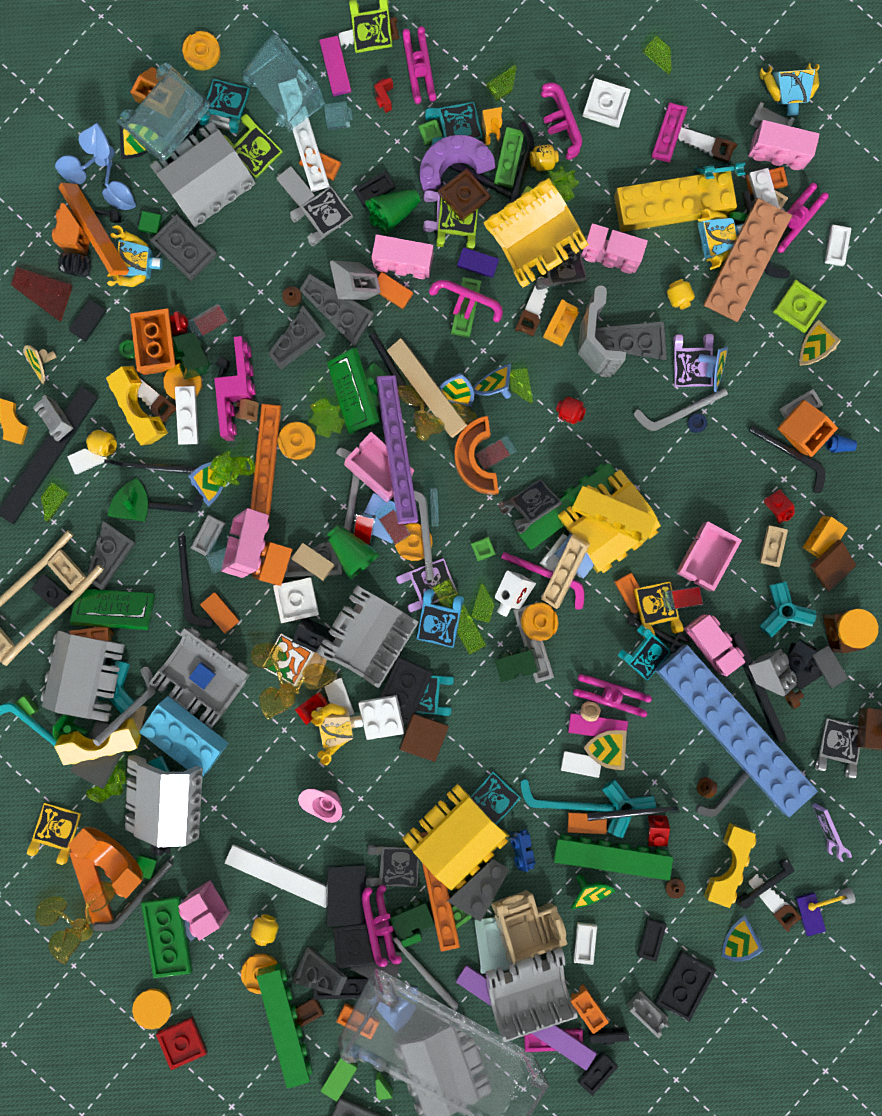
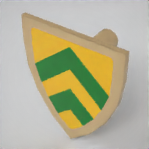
M820 320L814 324L802 344L800 366L820 361L831 351H835L836 346L841 341Z
M26 345L24 346L23 353L43 385L45 383V374L42 364L55 359L56 355L53 351L47 353L44 349L40 350L38 354L33 346Z
M613 730L601 733L591 739L584 749L598 764L610 769L624 770L627 731Z

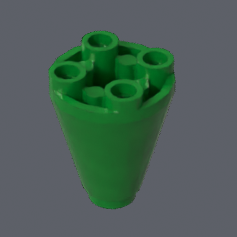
M407 189L375 196L366 200L365 204L371 215L369 216L371 225L373 227L377 226L383 235L390 233L417 207V204L420 203V197L415 189Z
M337 525L327 534L330 538L329 542L350 580L380 556L373 547L344 527L341 528Z

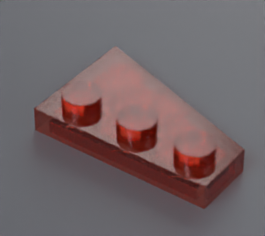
M18 267L11 282V286L61 322L73 288L72 285Z

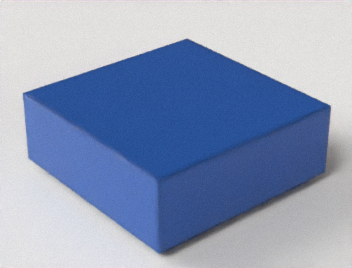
M201 662L189 679L204 690L216 673Z

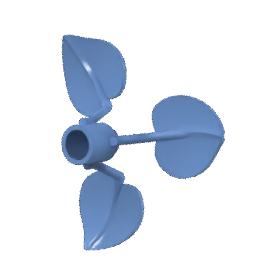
M95 123L93 126L83 130L79 135V143L82 149L88 154H93L94 157L81 166L77 157L65 155L57 160L55 168L68 182L82 184L87 178L83 169H86L94 161L99 166H107L105 186L107 188L102 191L104 199L117 209H133L137 205L129 188L119 181H112L109 184L110 169L113 165L111 159L114 157L115 151L109 145L100 125Z

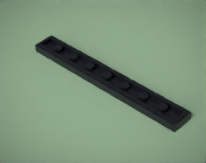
M82 386L64 411L73 429L59 441H56L53 435H48L0 507V516L12 524L17 522L99 397Z

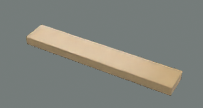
M400 338L387 352L450 437L453 438L467 424L405 341Z

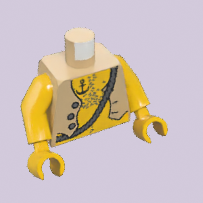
M329 703L325 707H318L317 711L311 713V716L314 718L311 722L315 726H319L323 749L326 750H321L317 754L318 758L321 759L320 763L328 765L331 762V755L346 742L353 739L352 728L363 726L361 715L350 717L348 707Z

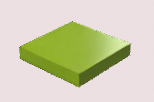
M795 280L773 313L805 333L827 300Z

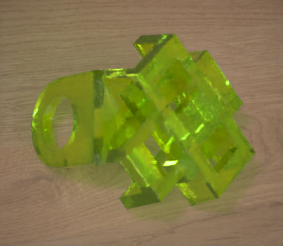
M561 166L556 172L550 170L549 178L566 202L575 197L572 188L577 187L580 182L579 180L576 181L574 177L575 170L565 173L563 166Z
M327 398L318 400L310 405L311 411L314 414L312 419H309V423L318 426L315 434L330 438L332 432L341 433L345 420L338 418L340 406L330 405Z
M229 451L222 452L221 456H215L209 467L213 471L210 480L224 488L227 482L232 485H239L240 483L237 481L238 475H251L255 471L254 462L250 457L238 456L232 458L229 456L231 453ZM246 461L250 464V471L246 468Z
M116 765L105 788L103 789L95 785V787L87 790L86 796L97 803L106 801L112 795L120 796L123 793L121 784L127 783L124 768L118 769Z

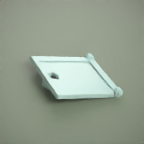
M495 917L483 918L481 922L475 919L481 974H486V971L495 969V972H497L496 968L501 967L503 971H508L511 962L507 960L506 950L503 947L501 933Z

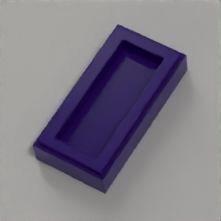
M463 247L457 267L493 278L499 259Z
M812 892L795 897L806 936L826 932L820 908L816 907L813 911L808 908L809 903H818L816 894Z

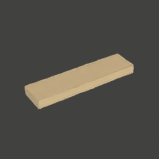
M575 534L571 535L541 600L556 609L560 607L590 543Z

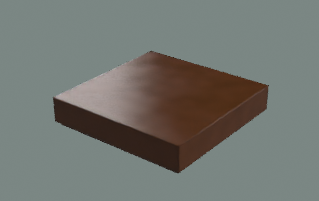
M467 168L438 190V194L462 221L492 197Z
M837 540L811 565V568L824 589L830 591L857 565L844 543Z
M412 713L399 750L435 762L449 726Z

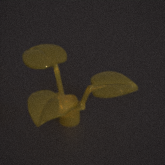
M413 385L397 386L398 395L405 403L412 406L419 405L421 408L414 414V421L417 427L415 435L417 438L427 441L431 434H437L444 430L445 425L440 418L424 411L423 403L425 402ZM457 402L451 403L466 424H470L478 419L476 414L466 405Z
M261 643L254 646L251 652V661L255 666L269 668L274 664L280 683L279 690L269 687L263 690L259 696L260 708L267 720L286 711L295 703L296 693H299V688L303 682L308 689H319L335 681L337 678L336 673L325 665L318 663L310 664L303 669V678L294 687L291 683H283L277 662L284 658V653L278 645Z
M98 882L87 890L84 895V900L87 902L85 905L86 920L78 918L73 922L64 914L63 911L67 907V902L60 896L49 897L38 905L35 911V919L39 925L50 926L57 922L59 916H62L72 926V928L67 927L65 931L55 932L49 940V951L56 960L66 964L80 942L86 941L92 936L93 930L89 925L91 924L89 909L92 912L99 911L113 899L116 893L111 886L112 883Z

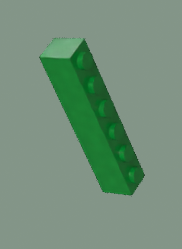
M603 463L594 469L595 474L591 477L588 475L584 476L578 481L580 483L579 486L575 489L571 486L564 491L563 494L565 496L560 499L562 504L532 523L524 533L516 532L529 551L564 526L558 515L564 510L568 513L566 509L569 506L573 507L582 486L587 487L589 485L599 490L597 486L601 483L608 492L613 489L607 478L613 477L616 471L610 463L605 466Z
M561 834V836H556L552 858L554 863L670 880L673 856L668 853V850L657 848L656 851L649 850V847L641 845L633 848L630 847V844L621 842L618 845H614L608 840L594 842L588 837L575 839L569 834Z
M281 963L258 969L256 977L286 1087L288 1089L309 1083L310 1076L313 1074L311 1062H308L306 1058L308 1049L306 1043H302V1027L297 1025L296 1018H298L296 1006H292V990L287 988V971L282 969Z

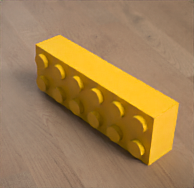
M731 171L713 173L714 179H705L704 174L617 188L614 198L620 232L698 220L702 217L701 212H698V210L706 208L729 215L730 212H734L737 208Z

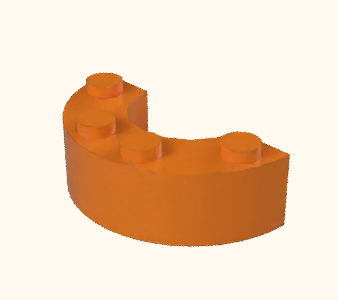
M488 416L474 420L461 432L456 442L454 459L457 472L466 485L477 492L496 495L499 493L496 473H488L482 470L474 458V451L477 445L483 440L489 439L491 435Z
M84 827L68 844L74 856L81 859H89L94 865L103 868L105 874L112 881L111 886L114 888L115 893L120 897L127 898L143 880V872L133 856L116 840L98 829Z

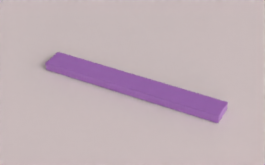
M396 375L377 376L376 384L398 524L417 523L418 515Z
M466 964L456 979V983L491 1006L486 982L487 978ZM557 1025L531 1033L585 1070L588 1069L597 1055L596 1051Z

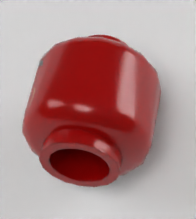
M566 397L563 401L560 400L558 402L556 411L560 420L576 424L578 421L581 422L583 420L586 408L582 401Z

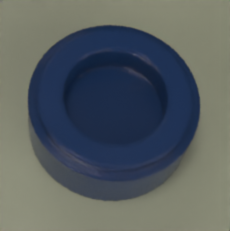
M700 413L691 415L687 420V427L693 433H699L707 426L706 417Z

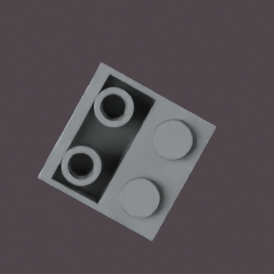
M330 261L338 299L367 300L381 293L377 274L360 262Z
M782 649L761 655L749 665L756 684L780 696L787 695L797 685L796 675L791 671L788 665V657L785 653L783 654Z

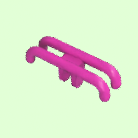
M423 26L418 28L420 51L414 53L410 30H403V41L415 104L421 103L417 79L419 77H425L429 100L431 102L436 100L425 28Z
M553 82L545 83L542 86L541 96L543 98H554L559 111L546 116L543 119L544 123L548 124L563 119L562 122L551 126L548 129V133L551 135L567 129L573 145L567 149L566 159L571 160L580 152L582 136L561 86Z
M811 183L787 211V213L792 215L787 225L792 230L777 247L778 253L785 251L828 199L829 194L824 192L809 210L803 206L805 201L816 190V183Z
M438 280L429 289V294L432 296L436 295L441 288L460 294L453 312L456 315L460 312L465 297L469 298V305L464 314L465 319H469L475 302L489 306L494 310V322H499L502 318L503 310L499 302L449 280Z
M578 675L580 682L603 688L604 691L602 696L581 689H574V696L641 717L647 716L646 710L622 703L621 701L623 695L649 703L652 700L650 695L588 675Z
M380 885L376 891L379 916L373 919L370 905L372 888L367 887L362 893V905L373 957L376 964L380 967H385L388 961L381 956L378 936L384 935L388 957L391 962L399 964L402 961L401 956H397L391 935L393 926H389L388 920L391 917L386 912L383 897L386 891L385 885Z

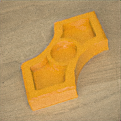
M0 399V423L3 428V439L23 445L29 427L22 424L17 418L16 403Z

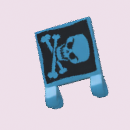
M427 589L423 596V607L417 639L454 648L464 597H455L453 608L432 604L434 590Z

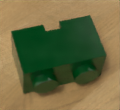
M195 332L173 337L174 355L176 360L180 359L182 363L179 365L184 379L205 375L210 366L208 356L204 355L202 342L200 339H197Z
M528 646L517 649V653L510 654V651L499 654L500 658L494 660L501 682L516 679L519 673L526 676L541 670L535 648L529 649Z
M416 899L410 903V906L405 908L403 906L397 907L390 914V921L398 940L413 935L414 929L419 928L422 931L435 925L433 914L426 899Z

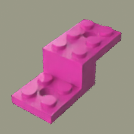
M242 336L234 337L238 376L214 378L220 436L226 441H234V435H237L236 424H233L232 416H235V408L231 403L239 402L240 399L253 401V395H256L255 384H252L251 376H254V369L249 361V357H252L251 346H248V342H245Z

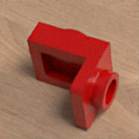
M392 78L381 79L374 85L377 96L375 100L378 107H382L384 112L387 113L392 110V104L386 92L394 88Z
M179 311L174 312V315L170 316L172 337L188 333V320L186 316Z
M780 489L764 499V504L773 512L779 524L790 520L795 514L794 504Z
M318 692L297 707L295 711L307 725L314 719L311 713L317 711L318 707H325L328 703L322 694Z
M649 815L648 846H668L670 827L667 816Z

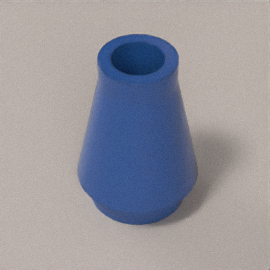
M833 434L826 441V449L831 453L855 451L857 448L856 440H851L838 434Z

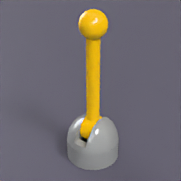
M850 887L840 890L838 897L815 904L809 903L808 908L813 911L816 907L840 901L843 904L855 903V895Z

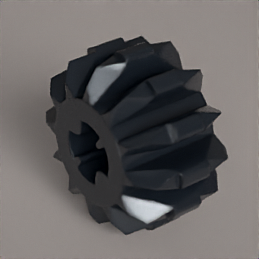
M64 252L58 258V270L67 275L87 277L90 275L92 260L87 256L77 253Z

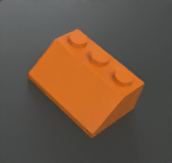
M169 309L130 314L137 371L147 375L161 373L175 367Z

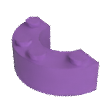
M453 135L439 140L426 152L420 166V181L423 192L442 188L441 179L443 173L450 165L455 163L470 165L474 168L477 175L494 169L495 160L491 151L484 143L471 136Z

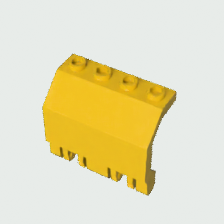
M549 178L541 181L535 188L523 193L519 199L507 204L504 209L497 214L491 215L488 220L483 222L486 229L495 237L503 249L518 282L523 288L530 284L529 279L532 282L536 280L534 273L530 269L533 266L537 265L539 272L544 275L546 273L544 266L550 271L563 262L558 250L563 259L567 260L569 257L563 247L570 243V247L575 253L579 252V249L574 240H576L581 250L589 245L569 207Z
M619 469L613 474V477L607 478L609 484L616 491L612 495L603 484L600 483L597 486L599 488L598 493L611 495L617 501L630 504L638 510L655 516L650 505L622 470ZM570 506L566 509L568 513L564 510L558 515L561 522L572 535L575 534L590 543L586 553L591 559L596 573L600 571L605 573L613 567L611 565L613 561L617 559L620 562L628 556L626 552L629 549L636 550L643 544L588 517L582 516L579 518L576 512L571 510ZM656 520L649 539L659 533L656 530L660 527L658 520Z
M457 783L451 789L456 796L451 791L447 793L448 798L456 806L451 810L444 801L440 800L438 802L439 806L435 805L424 816L427 822L423 818L419 821L428 834L423 837L413 827L410 830L411 833L408 832L402 838L428 870L450 890H455L456 888L459 890L466 884L465 879L469 875L474 876L481 869L479 865L483 861L487 863L494 856L492 852L497 848L501 849L508 842L507 838L510 836L505 830L499 828Z

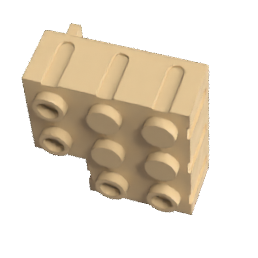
M525 890L491 903L496 923L501 933L503 947L506 950V957L511 963L515 964L517 961L541 955L547 951L567 945L564 923L557 907L550 902L544 904V906L536 907L533 894Z

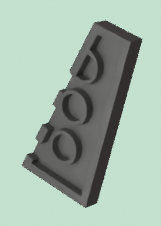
M309 274L300 291L356 347L375 314L353 300L338 299L334 288Z
M664 321L601 327L595 330V338L605 350L622 351L628 355L667 360Z

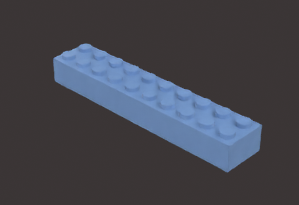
M688 645L679 647L675 653L655 669L657 674L782 814L788 817L792 816L818 792Z

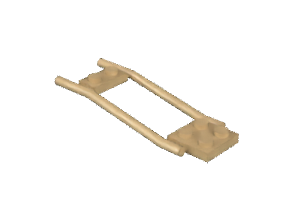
M69 530L64 533L39 562L0 596L1 607L46 565L73 591L16 645L0 628V662L5 666L79 598L104 570L98 564L86 577L70 557L61 550L73 536V533Z

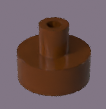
M290 286L283 291L282 298L286 305L295 307L301 303L302 294L298 288Z
M791 690L784 698L794 710L801 706L799 700L804 697V694L801 690L796 693Z
M708 777L702 778L697 784L698 794L705 798L713 797L717 793V783Z
M672 877L666 881L665 891L671 898H680L685 893V885L679 878Z

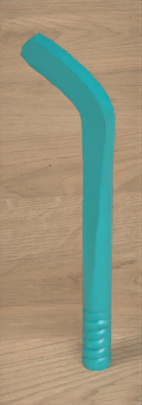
M8 702L0 705V715L12 712L55 746L56 741L53 735L16 704Z
M523 779L520 781L524 800L528 806L533 808L614 811L613 804L537 800L532 797L528 780Z

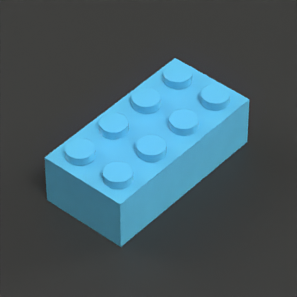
M169 696L156 706L139 731L140 734L187 770L195 766L202 767V778L212 768L229 744Z

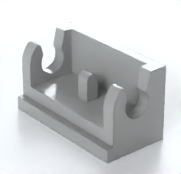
M760 102L749 123L758 128L761 122L765 120L791 127L795 118L791 117L788 120L764 108V103Z
M44 395L43 399L33 409L36 412L41 407H44L38 412V415L50 430L49 434L53 435L56 441H59L73 429V426L57 402Z
M640 990L627 1003L630 1012L658 1039L662 1035V1028L664 1026L669 1027L668 1017Z

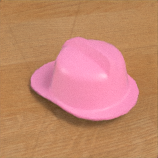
M307 789L299 795V804L306 812L331 823L341 818L342 803L335 792L331 790Z

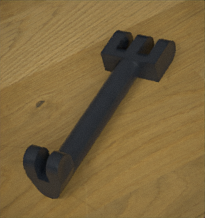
M634 613L628 615L626 619L627 624L637 627L642 625L638 615ZM652 626L657 638L671 644L669 649L673 653L677 651V646L681 647L683 645L680 643V640L687 643L689 641L687 637L679 633L674 638Z
M780 859L779 865L783 870L750 893L744 892L737 897L736 904L743 909L755 903L754 899L795 871L791 863L785 859Z

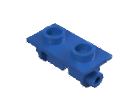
M527 829L520 830V833L511 831L510 842L515 852V865L518 870L528 872V869H533L536 864L533 850L526 851V848L532 846L530 833L527 832Z

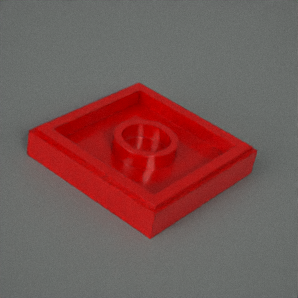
M193 1016L156 1033L170 1070L208 1053Z

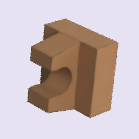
M240 399L236 403V406L240 407L239 414L236 413L235 417L247 421H257L258 402Z

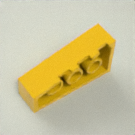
M589 485L587 487L582 486L571 509L640 543H644L648 539L657 520V517L638 510L630 504L617 501L611 495L598 493L596 488Z

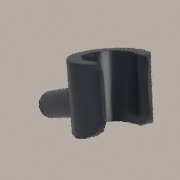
M114 209L110 211L95 210V214L110 217V222L121 223V214Z
M219 357L216 365L220 367L218 378L223 377L225 370L230 366V362L224 357Z

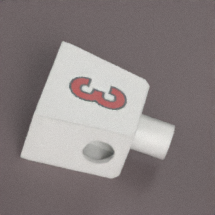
M507 570L495 595V599L501 602L497 612L507 617L511 608L520 609L536 583L522 574Z

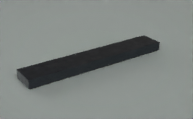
M735 632L730 634L734 648L738 647L744 654V657H742L745 661L742 665L774 740L778 742L786 741L787 738L765 688L756 684L750 671L749 665L753 661L741 633Z

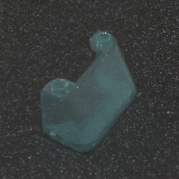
M276 33L272 34L242 71L244 74L242 79L247 86L252 85L259 90L277 114L275 119L282 128L285 126L289 132L325 105L321 90L316 81Z
M166 62L160 65L156 71V78L159 82L135 111L133 109L122 111L117 120V123L132 138L160 161H164L171 156L210 107V102Z

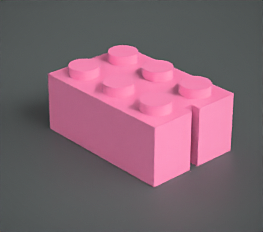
M763 120L753 135L748 157H752L756 161H769L776 166L787 164L793 170H803L815 156L820 134Z
M592 223L586 238L589 245L583 248L582 257L589 262L597 261L603 263V266L608 268H620L624 273H635L641 264L648 240L612 230L610 239L606 240L609 228Z
M376 235L372 261L377 271H394L395 274L400 276H406V274L410 273L417 279L430 278L434 257L433 245Z
M370 432L359 444V448L356 447L345 459L344 465L388 503L393 497V489L386 445ZM410 467L411 477H412V475H413V473H414V469H413L412 467Z
M247 508L233 518L230 534L238 536L239 539L229 537L221 572L244 578L259 569L261 564L260 553L265 546L264 535L269 528V515Z
M707 521L702 523L695 536L698 540L692 542L676 573L689 581H695V584L708 591H715L742 540Z
M700 615L683 629L719 675L728 676L745 663L742 658L744 654L738 647L734 648L732 646V638L726 631L722 632L719 628L720 623L715 616Z
M210 880L191 891L178 906L182 919H186L187 922L189 921V930L199 941L219 929L230 914Z

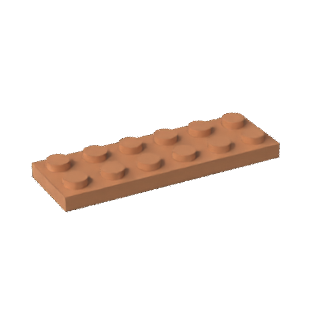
M759 198L755 200L703 306L735 322L739 321L792 217L791 214Z

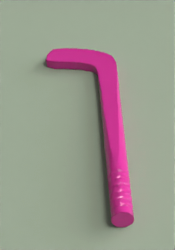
M503 552L501 557L503 560L550 579L554 573L551 570ZM573 579L570 587L575 590V609L579 610L584 605V588L579 581Z

